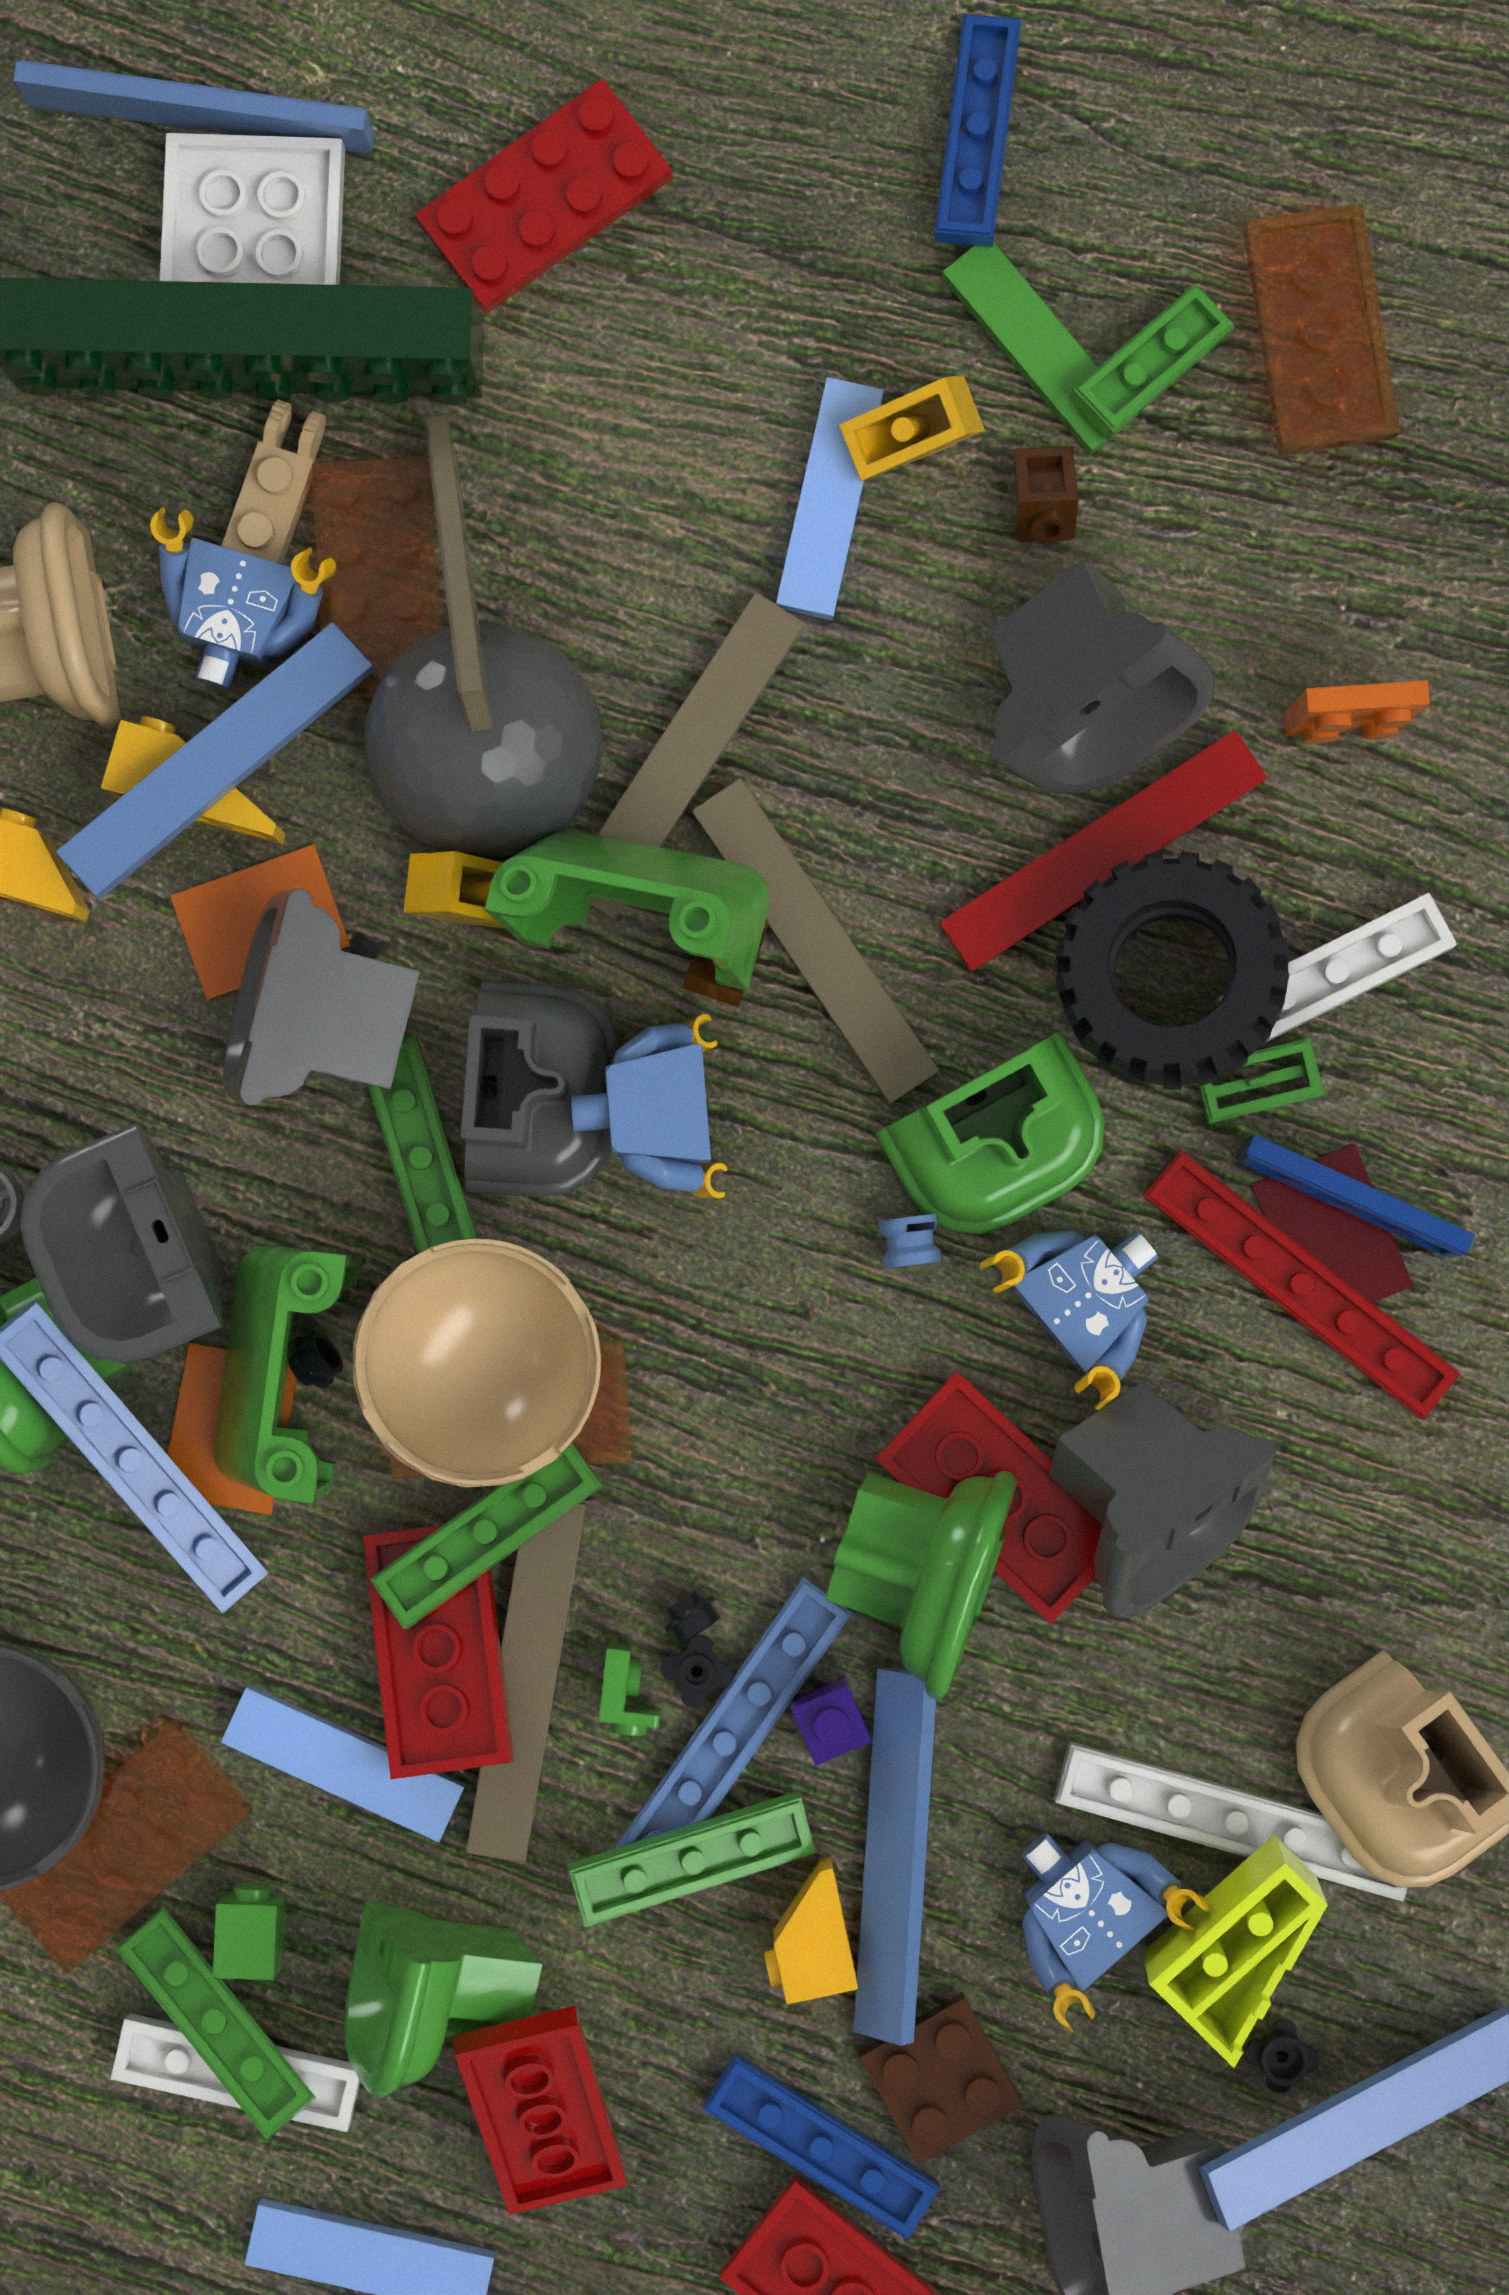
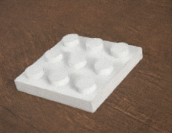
M166 133L160 281L340 285L345 146L342 138Z

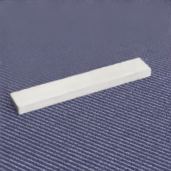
M1072 1741L1068 1743L1053 1798L1055 1803L1244 1857H1249L1275 1834L1318 1878L1404 1902L1407 1888H1399L1374 1878L1351 1856L1321 1812Z

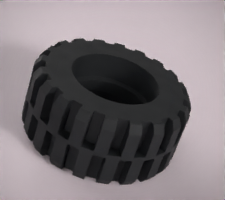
M1163 851L1145 854V862L1130 866L1129 862L1125 861L1111 868L1112 876L1103 883L1095 880L1083 892L1084 901L1078 908L1072 907L1064 922L1066 931L1063 940H1058L1056 952L1058 994L1067 1021H1069L1076 1038L1086 1051L1089 1050L1097 1058L1098 1063L1111 1073L1117 1071L1127 1076L1129 1082L1145 1087L1147 1083L1163 1085L1164 1090H1182L1181 1085L1198 1083L1200 1087L1217 1081V1076L1229 1070L1232 1073L1245 1065L1248 1057L1256 1049L1260 1050L1269 1039L1276 1021L1280 1018L1285 1003L1289 979V949L1287 937L1282 935L1280 929L1281 920L1272 904L1267 905L1261 898V889L1249 877L1242 881L1233 874V866L1216 859L1213 865L1199 861L1198 853L1181 851L1180 858L1163 859ZM1168 918L1194 921L1210 929L1224 946L1230 964L1228 987L1217 1007L1199 1021L1179 1027L1159 1026L1138 1017L1122 1000L1115 981L1117 957L1127 938L1146 924Z

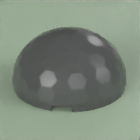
M479 622L493 729L471 732V728H467L458 695L450 626L427 634L395 659L380 679L365 722L364 739L368 772L382 804L402 828L421 843L441 852L456 851L490 860L513 857L547 836L568 828L587 803L601 767L603 751L598 708L586 681L570 660L550 642L512 625Z
M1 1642L0 1891L13 1889L45 1874L76 1847L90 1826L101 1800L106 1764L102 1727L90 1700L75 1680L39 1653L18 1645Z

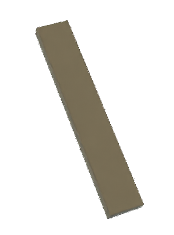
M447 414L426 417L427 422H424L458 695L467 728H471V732L493 729L456 450Z
M755 592L597 835L663 847L805 629L803 621ZM593 898L590 905L613 921L624 907L622 904Z
M739 778L693 809L692 815L723 860L752 867L765 880L770 892V905L766 917L768 927L888 1104L891 1105L937 1074L939 1069L742 779Z
M580 1502L518 1548L501 1645L514 1762L480 1767L466 1849L468 1854L525 1863L527 1860L587 1503Z

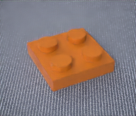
M1428 680L1306 688L1284 712L1285 737L1303 735V743L1305 744L1334 742L1339 740V733L1362 731V739L1381 740L1398 736V729L1410 725L1412 720L1430 705Z

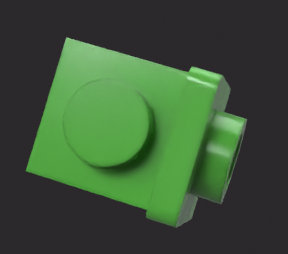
M608 1641L599 1722L611 1723L610 1731L613 1733L630 1736L646 1735L647 1727L659 1728L661 1707L626 1703V1696L638 1697L642 1660L630 1659L632 1643Z

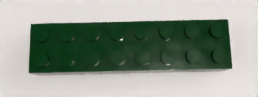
M0 277V367L16 387L27 394L50 396L57 393V388L79 389L81 393L93 397H110L115 395V390H138L139 394L146 397L170 398L174 395V391H197V394L203 398L224 400L231 398L233 392L255 393L257 397L270 401H277V399L281 401L291 398V394H314L315 398L326 402H344L350 399V395H373V398L379 402L392 404L404 403L408 401L409 396L432 397L433 401L446 405L463 404L467 402V397L482 398L484 327L472 288Z

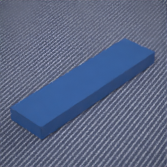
M963 14L934 231L935 242L993 247L1021 34L1020 18Z
M1256 1134L1243 1140L1235 1158L1238 1160L1237 1163L1447 1259L1467 1254L1475 1237V1234Z
M737 2052L733 2054L703 2103V2110L907 2240L940 2189L939 2181Z

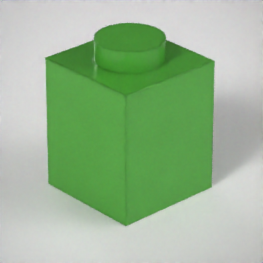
M240 1883L234 1885V1891H227L216 1903L213 1978L274 1980L284 1966L287 1893H270L271 1886L265 1883Z

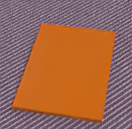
M315 844L170 895L207 1001L239 990L248 952L260 916L269 899L278 891L303 889L311 895L312 905L325 910L336 921L340 930V948L351 946Z
M189 1343L181 1386L178 1387L179 1398L170 1444L166 1447L168 1450L167 1455L209 1504L272 1515L275 1497L227 1479L219 1472L214 1462L213 1449L227 1349ZM289 1364L280 1426L285 1427L289 1425L297 1378L291 1371Z

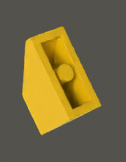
M964 375L944 377L839 424L861 481L937 453L985 431Z
M2 808L0 814V897L87 922L90 911L65 863L56 853L57 848L53 840L39 830L34 829L37 819Z
M456 851L410 854L403 913L449 923L504 928L484 910L494 874L503 863Z
M831 1856L819 1858L773 1930L775 1949L764 1951L771 1988L783 1986L786 2005L858 1989L856 1971Z

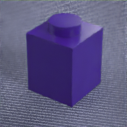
M845 1675L798 1695L791 1700V1710L815 1766L872 1742L868 1727Z

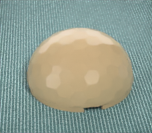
M492 1239L451 1241L430 1247L401 1263L374 1291L357 1325L353 1342L354 1388L362 1414L378 1441L399 1462L434 1481L460 1487L509 1484L526 1478L556 1460L580 1433L592 1410L599 1387L601 1353L596 1326L589 1309L570 1283V1280L552 1263L538 1254L521 1246Z

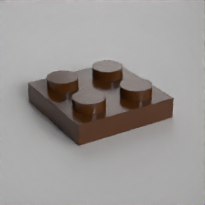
M963 1992L915 2019L914 2043L900 2046L877 2040L858 2051L862 2064L918 2165L1024 2106L1018 2091Z

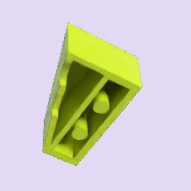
M1275 1834L1204 1897L1209 1904L1208 1912L1196 1904L1182 1916L1185 1922L1194 1927V1930H1186L1174 1924L1142 1952L1149 1985L1233 2068H1235L1243 2054L1242 2046L1257 2019L1262 2020L1271 2005L1270 1997L1286 1969L1289 1971L1292 1969L1328 1906L1317 1876Z

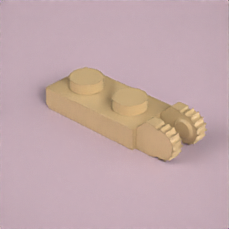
M277 399L274 405H272L270 415L264 427L263 442L258 441L221 546L283 565L317 469L315 459L325 432L326 416L314 411L309 413L299 438L297 454L281 449L286 430L291 422L292 407L290 403Z

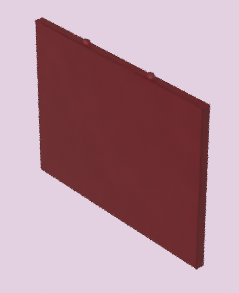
M1355 1144L1313 1160L1375 1189V1186L1370 1182ZM1267 1178L1251 1185L1263 1216L1372 1303L1413 1287L1397 1247L1398 1241L1394 1240L1392 1233L1272 1178Z

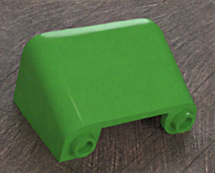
M561 830L509 858L497 868L494 874L484 910L522 944L550 949L551 936L560 928L569 924L585 927L593 898L670 914L669 930L672 939L683 951L695 956L712 959L716 968L715 980L719 985L746 991L749 989L770 905L768 886L763 877L752 867L741 863L576 830Z
M268 1245L259 1246L249 1251L241 1260L237 1272L213 1449L214 1462L219 1472L227 1479L281 1500L314 1503L331 1493L335 1463L321 1459L313 1451L309 1443L310 1429L280 1426L289 1364L288 1359L290 1357L295 1313L326 1312V1309L332 1307L340 1298L343 1288L359 1286L363 1257Z

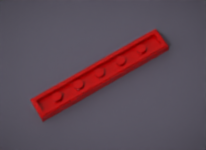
M1234 730L946 917L938 925L971 974L1085 899L1083 892L1095 880L1103 883L1112 876L1111 868L1125 861H1128L1130 866L1143 862L1145 854L1156 853L1264 783L1268 777L1237 731Z
M1181 1149L1174 1154L1141 1197L1419 1420L1426 1419L1461 1375Z

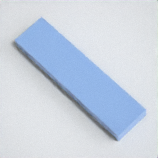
M829 377L826 379L776 605L786 611L833 621L864 480L861 481L839 424L881 406L884 389Z
M248 1685L245 1688L221 1743L438 1843L445 1832L466 1783L442 1772L391 1780L387 1747L252 1685Z
M261 2198L257 2207L244 2265L374 2295H487L496 2251Z

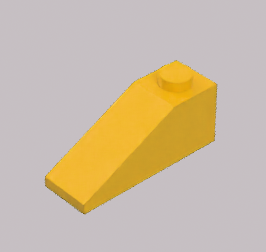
M146 716L141 717L139 724L120 720L101 789L114 799H120L185 745L186 742L178 735H175L176 726ZM236 787L195 820L283 845L286 833Z

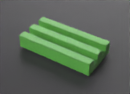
M1310 1038L1254 1051L1248 1057L1247 1063L1242 1067L1298 1053L1301 1056V1065L1213 1086L1212 1083L1200 1086L1198 1094L1200 1102H1203L1206 1125L1325 1095ZM1306 1076L1308 1087L1221 1109L1218 1108L1216 1100L1218 1097Z

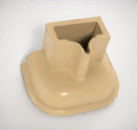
M52 502L44 508L41 518L30 521L20 530L13 545L14 565L0 567V702L46 694L72 717L81 720H94L102 728L111 730L119 725L121 715L113 670H117L102 579L96 573L88 529L67 506Z
M1380 1651L1323 1693L1304 1715L1296 1738L1297 1770L1310 1798L1351 1856L1374 1878L1399 1888L1429 1887L1453 1876L1509 1834V1773L1450 1691L1425 1690L1414 1675L1401 1663L1393 1660L1386 1651ZM1426 1740H1430L1438 1751V1759L1429 1748Z

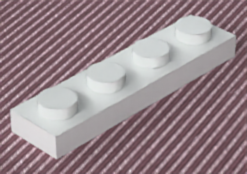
M1430 893L1289 962V979L1285 1003L1280 1018L1276 1021L1271 1031V1036L1267 1041L1452 950L1457 943ZM1223 996L1216 999V1006L1220 1003Z
M132 2013L126 2016L122 2026L111 2080L241 2108L174 2023ZM275 2046L316 2096L311 2103L291 2120L347 2132L351 2125L360 2085V2079L350 2062Z

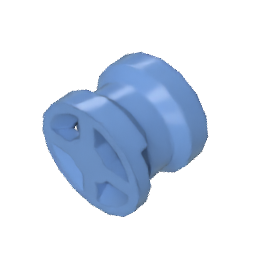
M936 1214L878 1221L879 1233L886 1238L887 1251L882 1257L884 1269L942 1261L941 1249L934 1245L932 1233L937 1227ZM908 1225H909V1230H910L911 1232H906Z

